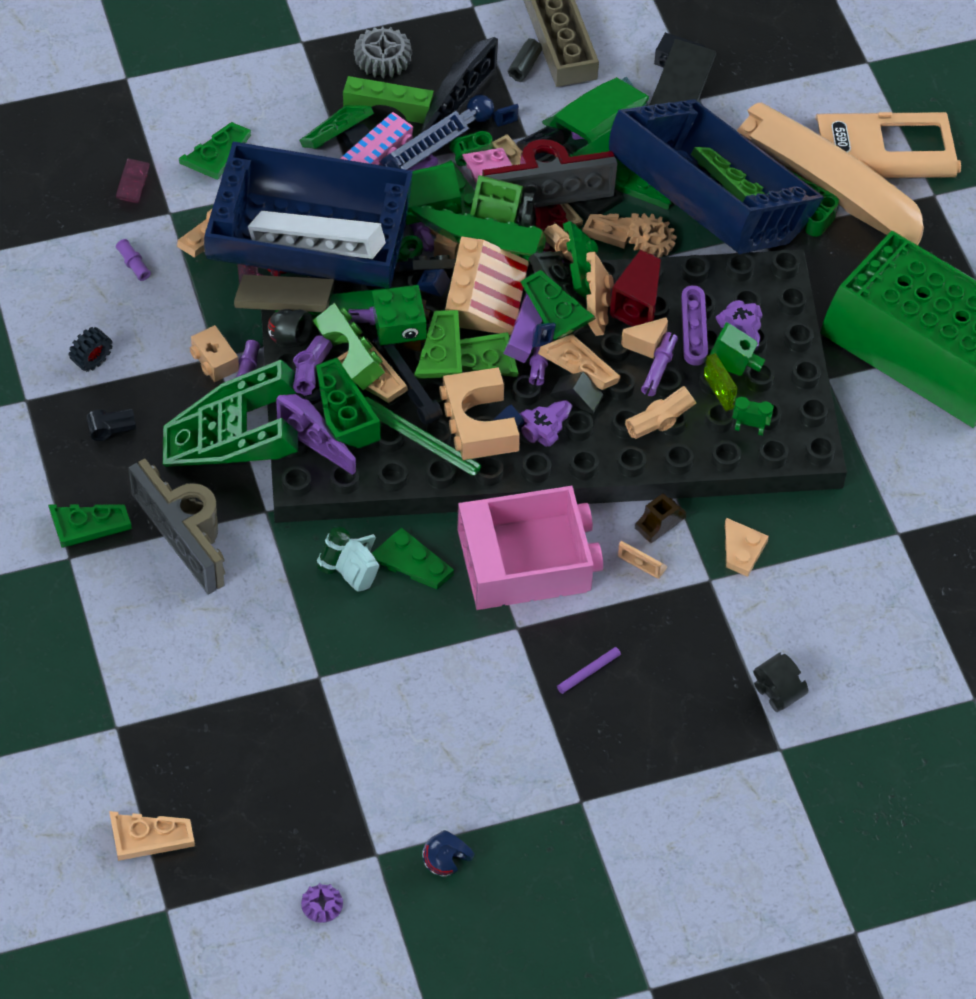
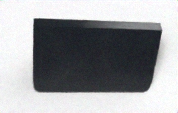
M546 126L518 141L517 146L523 151L527 144L541 139L552 140L564 145L563 130ZM537 153L534 155L535 160L549 153Z

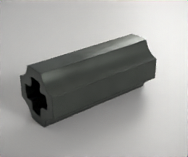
M528 38L508 69L509 76L515 81L522 82L526 78L543 50L541 43H538L535 39Z

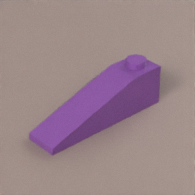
M296 394L279 395L276 398L277 419L283 418L297 430L299 441L353 475L356 472V458L344 443L335 439L327 427L325 419L310 401L302 399Z

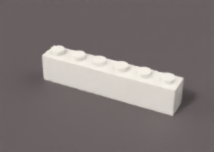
M261 211L248 225L253 241L344 256L373 259L386 243L381 223Z

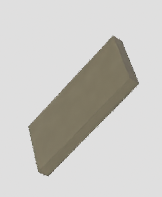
M243 275L234 305L235 308L290 309L291 311L302 309L307 312H324L329 307L335 281L334 279Z

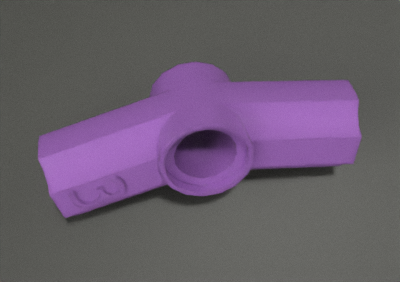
M316 336L307 350L298 353L293 359L296 366L293 388L296 393H301L304 396L312 394V390L315 388L316 379L318 378L316 365L324 361L333 347L330 340L325 339L323 336Z

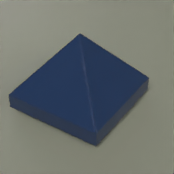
M537 324L533 329L532 347H541L551 343L556 324Z

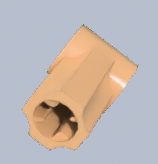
M557 224L548 226L544 231L546 242L555 251H562L564 257L573 263V257L571 252L567 251L566 245L570 241L569 234Z

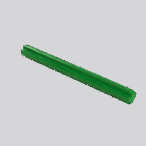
M364 397L381 422L472 476H476L480 471L481 464L473 459L462 460L460 451H456L455 448L369 397Z

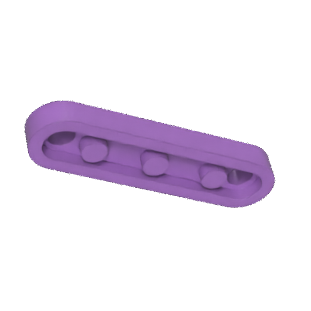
M688 286L683 289L681 296L684 359L691 365H701L707 360L708 355L705 293L698 286Z

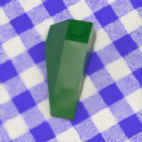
M338 357L316 365L326 425L335 439L356 448L379 441L380 420L354 381L350 378Z

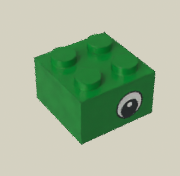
M419 285L372 291V307L380 345L426 339V318Z

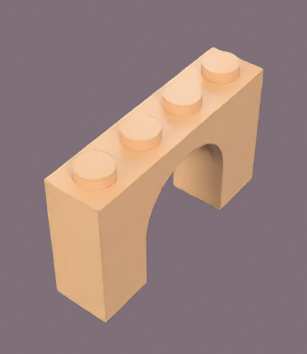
M499 367L443 376V386L439 387L441 400H446V403H444L446 417L451 418L449 420L450 432L456 435L454 437V445L456 451H460L462 460L519 451V432L514 418L484 422L474 420L465 414L469 408L475 405L504 401V383Z

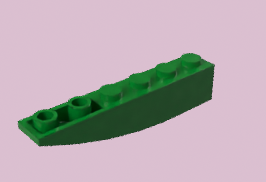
M426 205L412 207V212L418 221L459 244L461 237L482 239L529 261L528 258L532 254L543 252L546 243L543 230L535 226L527 228L519 226L514 222L501 223L493 218L480 219L472 214L465 213L460 215L447 209L439 211Z

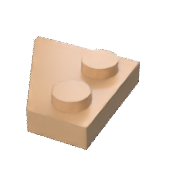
M726 518L724 525L726 567L748 577L767 544L769 536Z

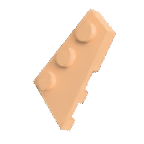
M596 252L587 253V262L591 264V272L587 273V282L589 283L591 294L587 295V311L592 313L596 319L589 322L588 325L595 336L605 334V327L608 324L607 314L608 307L611 305L610 294L614 280L612 275L608 274Z
M109 811L118 861L195 846L190 819L164 816L150 818L132 813V816L119 815L118 812Z

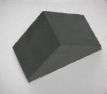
M578 372L560 377L550 397L560 401L567 400L572 406L593 414L603 398V393L584 372Z

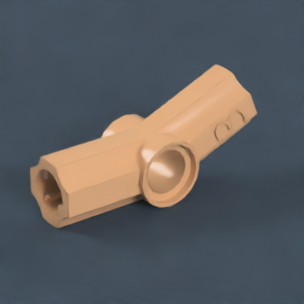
M683 386L665 400H656L648 406L646 411L626 419L625 425L628 433L632 438L637 439L657 429L659 431H666L676 423V418L694 406L696 401L685 386Z

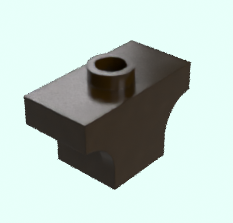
M662 493L645 506L642 517L635 523V529L647 541L652 543L684 520L686 512L673 499L668 498Z

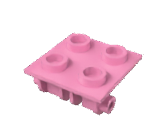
M503 148L462 155L467 163L466 167L471 171V176L476 184L478 176H482V170L512 165Z

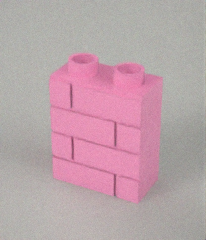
M572 486L458 503L457 531L477 610L591 591L593 572L603 571L602 551L598 542L589 544L587 542L585 532L592 531L593 527L590 507L588 503L577 504Z

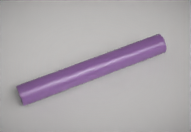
M614 647L557 685L561 694L565 693L620 656L619 649Z

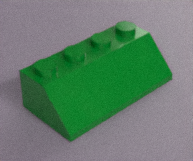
M453 162L413 171L406 225L420 222L412 212L413 206L421 207V205H426L434 210L442 211L447 209L455 214L462 213L461 194Z

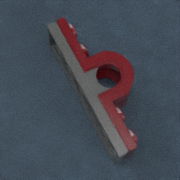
M541 139L532 141L525 146L523 152H521L520 164L482 170V176L523 186L521 204L524 202V194L532 193L534 194L535 207H544L614 196L617 160L612 151L569 157L565 147L558 142ZM537 153L553 154L556 158L552 162L535 160L534 155Z

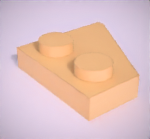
M634 213L631 218H619V214H590L582 232L589 238L624 249L630 238L627 236L628 228L635 217H639V214Z

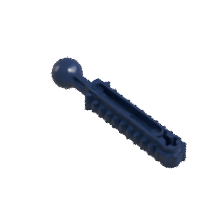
M485 95L472 97L467 104V110L461 114L457 111L453 112L385 156L379 162L382 166L405 170L410 169L450 143L453 139L462 135L469 129L467 125L471 122L476 121L480 123L489 120L494 113L492 100Z

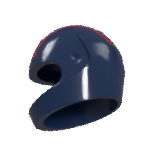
M443 830L432 836L425 843L422 855L423 862L429 871L435 875L449 876L458 871L452 857L472 861L475 854L462 840L449 831Z

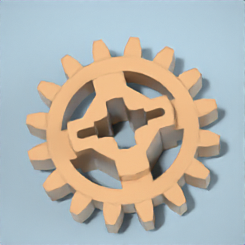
M642 214L641 218L636 216L634 221L631 222L627 236L631 237L629 244H635L634 250L640 249L657 257H662L663 254L667 256L672 251L677 237L673 235L674 228H668L670 223H663L661 216L655 219L654 214H651L650 217H647L646 214Z

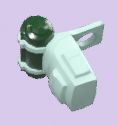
M339 526L333 527L327 535L322 552L317 559V569L326 574H333L337 570L357 592L370 588L379 568L378 562L370 553L376 539L375 535L350 539V534L346 529Z

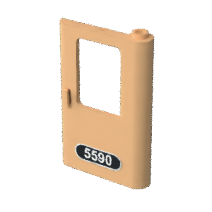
M946 112L816 114L815 116L820 136L840 147L883 178H956L957 173L961 172V161L957 160ZM936 125L941 129L945 147L944 151L889 152L884 147L881 126Z

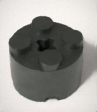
M781 652L777 653L753 670L754 676L757 679L754 682L755 688L761 695L766 693L770 698L769 703L775 712L784 710L809 692L806 680L801 682L798 675L801 674V671L785 653L782 655Z

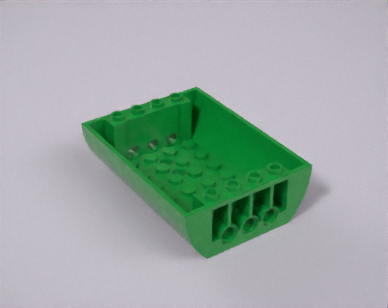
M891 230L839 286L824 318L820 334L970 427L974 428L976 426V280ZM904 281L907 282L909 285L901 286L898 284V282ZM925 293L928 297L921 298L917 294ZM956 317H965L967 321H959Z

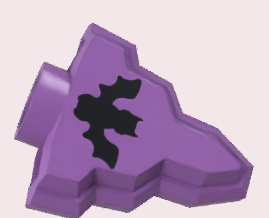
M740 300L730 303L726 310H723L716 316L718 324L723 328L725 323L728 322L757 341L758 344L755 350H758L760 340L758 330L761 328L760 319L762 318L760 306L755 303L744 304Z
M567 400L554 402L548 407L539 406L534 410L526 409L519 413L524 419V426L521 428L522 434L531 443L539 441L544 446H551L558 440V433L562 430V422L568 418L572 404Z

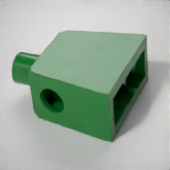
M726 322L706 363L741 376L747 366L760 372L766 359L754 354L758 344L756 340Z

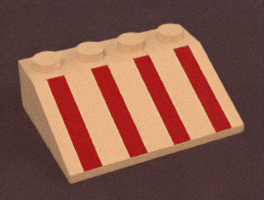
M461 237L445 311L458 310L459 328L499 334L508 332L511 335L519 313L524 289L520 281L526 278L529 261L511 252L502 250L488 241Z

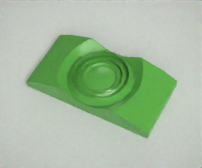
M479 175L470 214L480 219L493 218L501 223H516L523 186Z

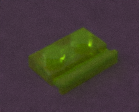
M716 353L707 356L704 377L725 411L734 409L733 403L736 400L737 386Z

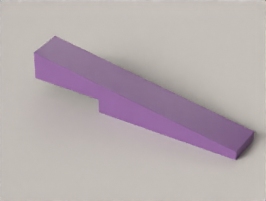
M527 293L503 353L523 363L526 362L532 350L533 329L537 324L542 323V319Z

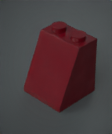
M643 250L638 252L612 287L610 316L632 327L654 321L661 259Z

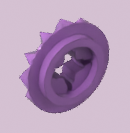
M319 883L314 887L309 886L302 896V911L312 921L319 923L329 922L335 919L342 911L343 898L340 891L333 888L331 884L322 885ZM320 895L327 901L324 910H322L319 903H315L319 901Z

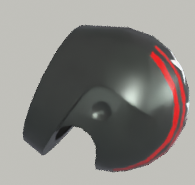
M283 309L277 311L270 317L268 322L270 338L278 345L284 347L304 345L312 332V315L302 309L295 311ZM303 316L305 321L302 334L296 338L297 325Z

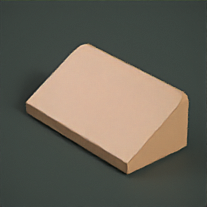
M620 541L619 558L658 579L667 569V565Z

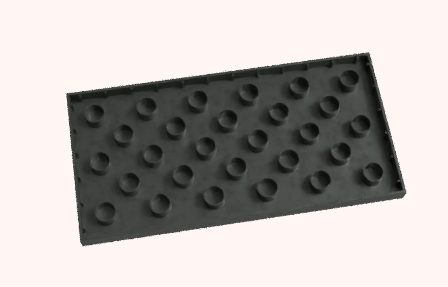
M804 249L748 252L743 254L657 257L661 259L654 321L667 318V332L671 333L669 341H671L673 334L678 337V341L672 351V360L667 363L659 382L656 394L648 396L650 387L646 394L641 391L655 357L652 359L622 346L623 329L632 326L610 316L609 306L607 314L608 324L605 327L604 335L595 336L591 330L586 334L574 336L620 375L618 383L603 390L599 389L603 393V398L593 414L572 406L568 418L562 422V430L558 433V440L551 446H544L539 441L531 443L524 437L521 431L519 432V451L473 458V460L481 464L480 471L476 476L470 475L381 421L379 441L361 448L345 444L356 458V472L353 475L298 440L297 452L271 460L275 523L458 512V503L567 486L573 487L577 504L654 500L662 493L668 498L679 499L843 489L847 471ZM633 259L601 260L608 274L612 275L615 284ZM564 262V267H569L571 272L570 264L572 262ZM528 265L526 278L535 273L532 265ZM444 269L450 279V284L442 297L420 290L421 299L426 300V310H430V322L426 324L428 330L434 311H445L454 269ZM425 270L394 272L391 288L417 285ZM571 275V276L569 277V279H570L571 284L573 285V280H572V275ZM306 276V277H301V278H318V277ZM334 280L333 294L385 288ZM698 286L705 293L708 342L707 360L723 329L718 324L716 316L723 310H726L730 303L738 300L743 301L744 304L755 303L760 306L762 318L760 319L761 328L758 330L760 340L758 350L754 351V354L766 359L760 372L747 366L743 374L738 376L706 363L707 360L701 365H691L686 362L683 350L681 296L684 288ZM523 289L520 308L526 295L525 289ZM578 294V301L582 302L587 310V301ZM261 309L264 365L282 360L296 372V366L293 362L294 357L298 353L307 350L316 336L323 335L313 322L311 335L304 345L294 347L280 346L270 338L268 333V322L275 313V310ZM305 321L298 322L296 338L302 334ZM357 323L363 332L360 334L361 337L364 336L370 342L378 337L376 324L370 326V323ZM459 328L460 340L499 334ZM422 342L421 351L397 349L414 376L425 342ZM349 343L333 346L322 363L349 350ZM532 347L525 363L515 359L518 377L501 375L504 383V401L475 405L469 408L465 414L474 420L488 422L497 417L509 405H512L518 413L526 409L534 410L539 406L548 407L554 402L560 401L550 397L559 378L573 373L548 360V366L545 368L544 383L536 386V378L534 385L529 382L531 373L530 357L533 356L534 347ZM318 378L316 379L315 388L319 387ZM417 378L432 401L436 400L439 403L443 413V417L439 418L438 421L426 425L421 422L417 413V407L406 392L390 403H387L369 391L362 390L356 384L364 397H369L455 448L454 437L456 435L450 432L449 420L451 418L446 417L444 409L446 400H441L439 387L443 386V378ZM683 386H685L696 401V404L678 416L676 423L666 431H659L657 429L637 439L632 438L628 433L625 425L626 419L646 411L651 403L659 399L665 400ZM295 393L297 396L303 399L301 393ZM745 397L749 401L758 403L766 401L774 406L770 426L765 425L763 436L758 435L759 428L741 424L740 431L735 430L737 419H733L732 416L736 398ZM275 401L267 405L268 423L277 420V403ZM322 401L313 404L325 419Z

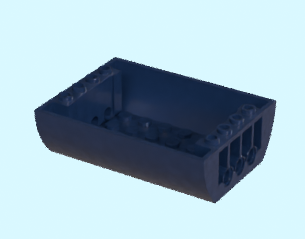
M695 99L620 109L614 119L609 138V151L613 152L614 157L738 254L789 244L808 223V219L813 216L824 198L820 193ZM694 147L711 148L731 163L730 168H735L745 173L747 181L753 184L757 182L763 187L762 192L765 194L748 195L742 203L724 189L718 180L713 179L705 168L698 165L697 160L691 155Z
M233 141L204 235L205 255L209 260L390 289L406 227L413 171ZM261 211L381 223L386 243L373 259L344 256L253 241L248 225Z

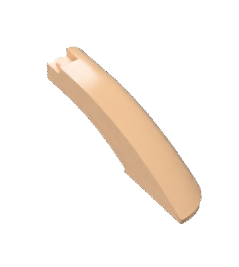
M761 102L754 104L747 110L749 116L737 129V132L787 169L837 196L839 205L847 213L886 235L892 230L913 243L919 244L924 230L923 218L919 207L910 197L840 147Z

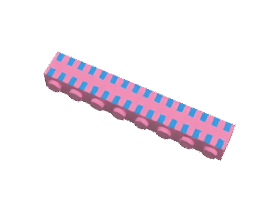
M392 112L340 159L381 165L379 162L381 159L413 139V126Z

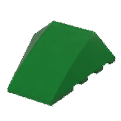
M616 77L586 92L570 104L542 120V123L559 129L566 127L586 139L589 144L612 128L618 110L645 106L649 96Z

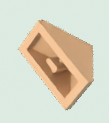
M667 318L623 329L622 346L653 359L655 350L660 347L663 335L667 332Z

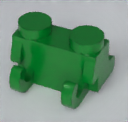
M745 397L736 398L732 416L733 419H737L735 430L740 431L741 424L759 428L758 435L763 436L765 425L770 426L774 406L766 401L758 403L749 401Z

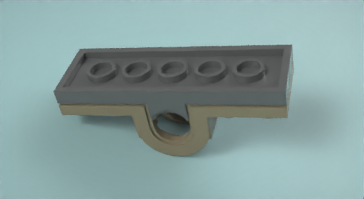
M146 459L128 467L132 496L205 592L209 595L216 591V588L220 589L225 586L224 557L219 549H214L211 545L215 543L218 535L216 499L211 490L199 484H185L172 490L168 482L161 480L157 468L154 465L151 466ZM190 498H198V499H200L202 502H196L195 499H190Z

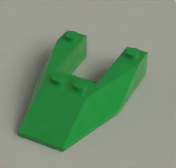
M279 360L220 384L163 426V465L167 467L272 460L297 452L298 431L283 418L247 431V412L275 402L279 395L296 393L293 388L295 371L284 361Z

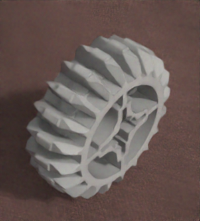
M383 26L381 29L374 27L372 31L366 29L365 34H360L359 39L355 43L354 56L356 65H359L360 70H365L367 75L373 73L374 78L377 75H381L383 79L385 75L393 77L394 73L400 75L401 71L406 70L407 65L411 62L412 49L410 40L407 39L406 34H401L400 30L393 31L392 27L389 29H385Z

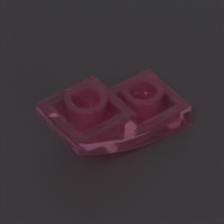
M128 158L117 190V199L139 203L150 163Z

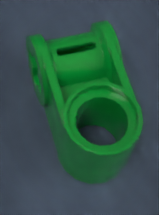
M479 131L453 139L449 143V148L456 156V164L458 166H466L467 163L463 160V154L491 150V134L486 131Z

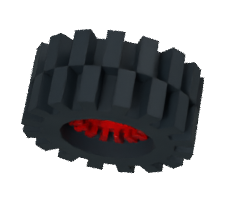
M90 327L89 330L85 329L83 331V335L79 334L77 336V341L74 340L72 342L74 346H70L69 350L71 352L68 353L69 358L86 372H89L90 369L92 371L95 370L96 365L98 367L101 366V362L106 361V355H110L111 352L109 350L113 347L111 345L113 343L112 340L97 327Z

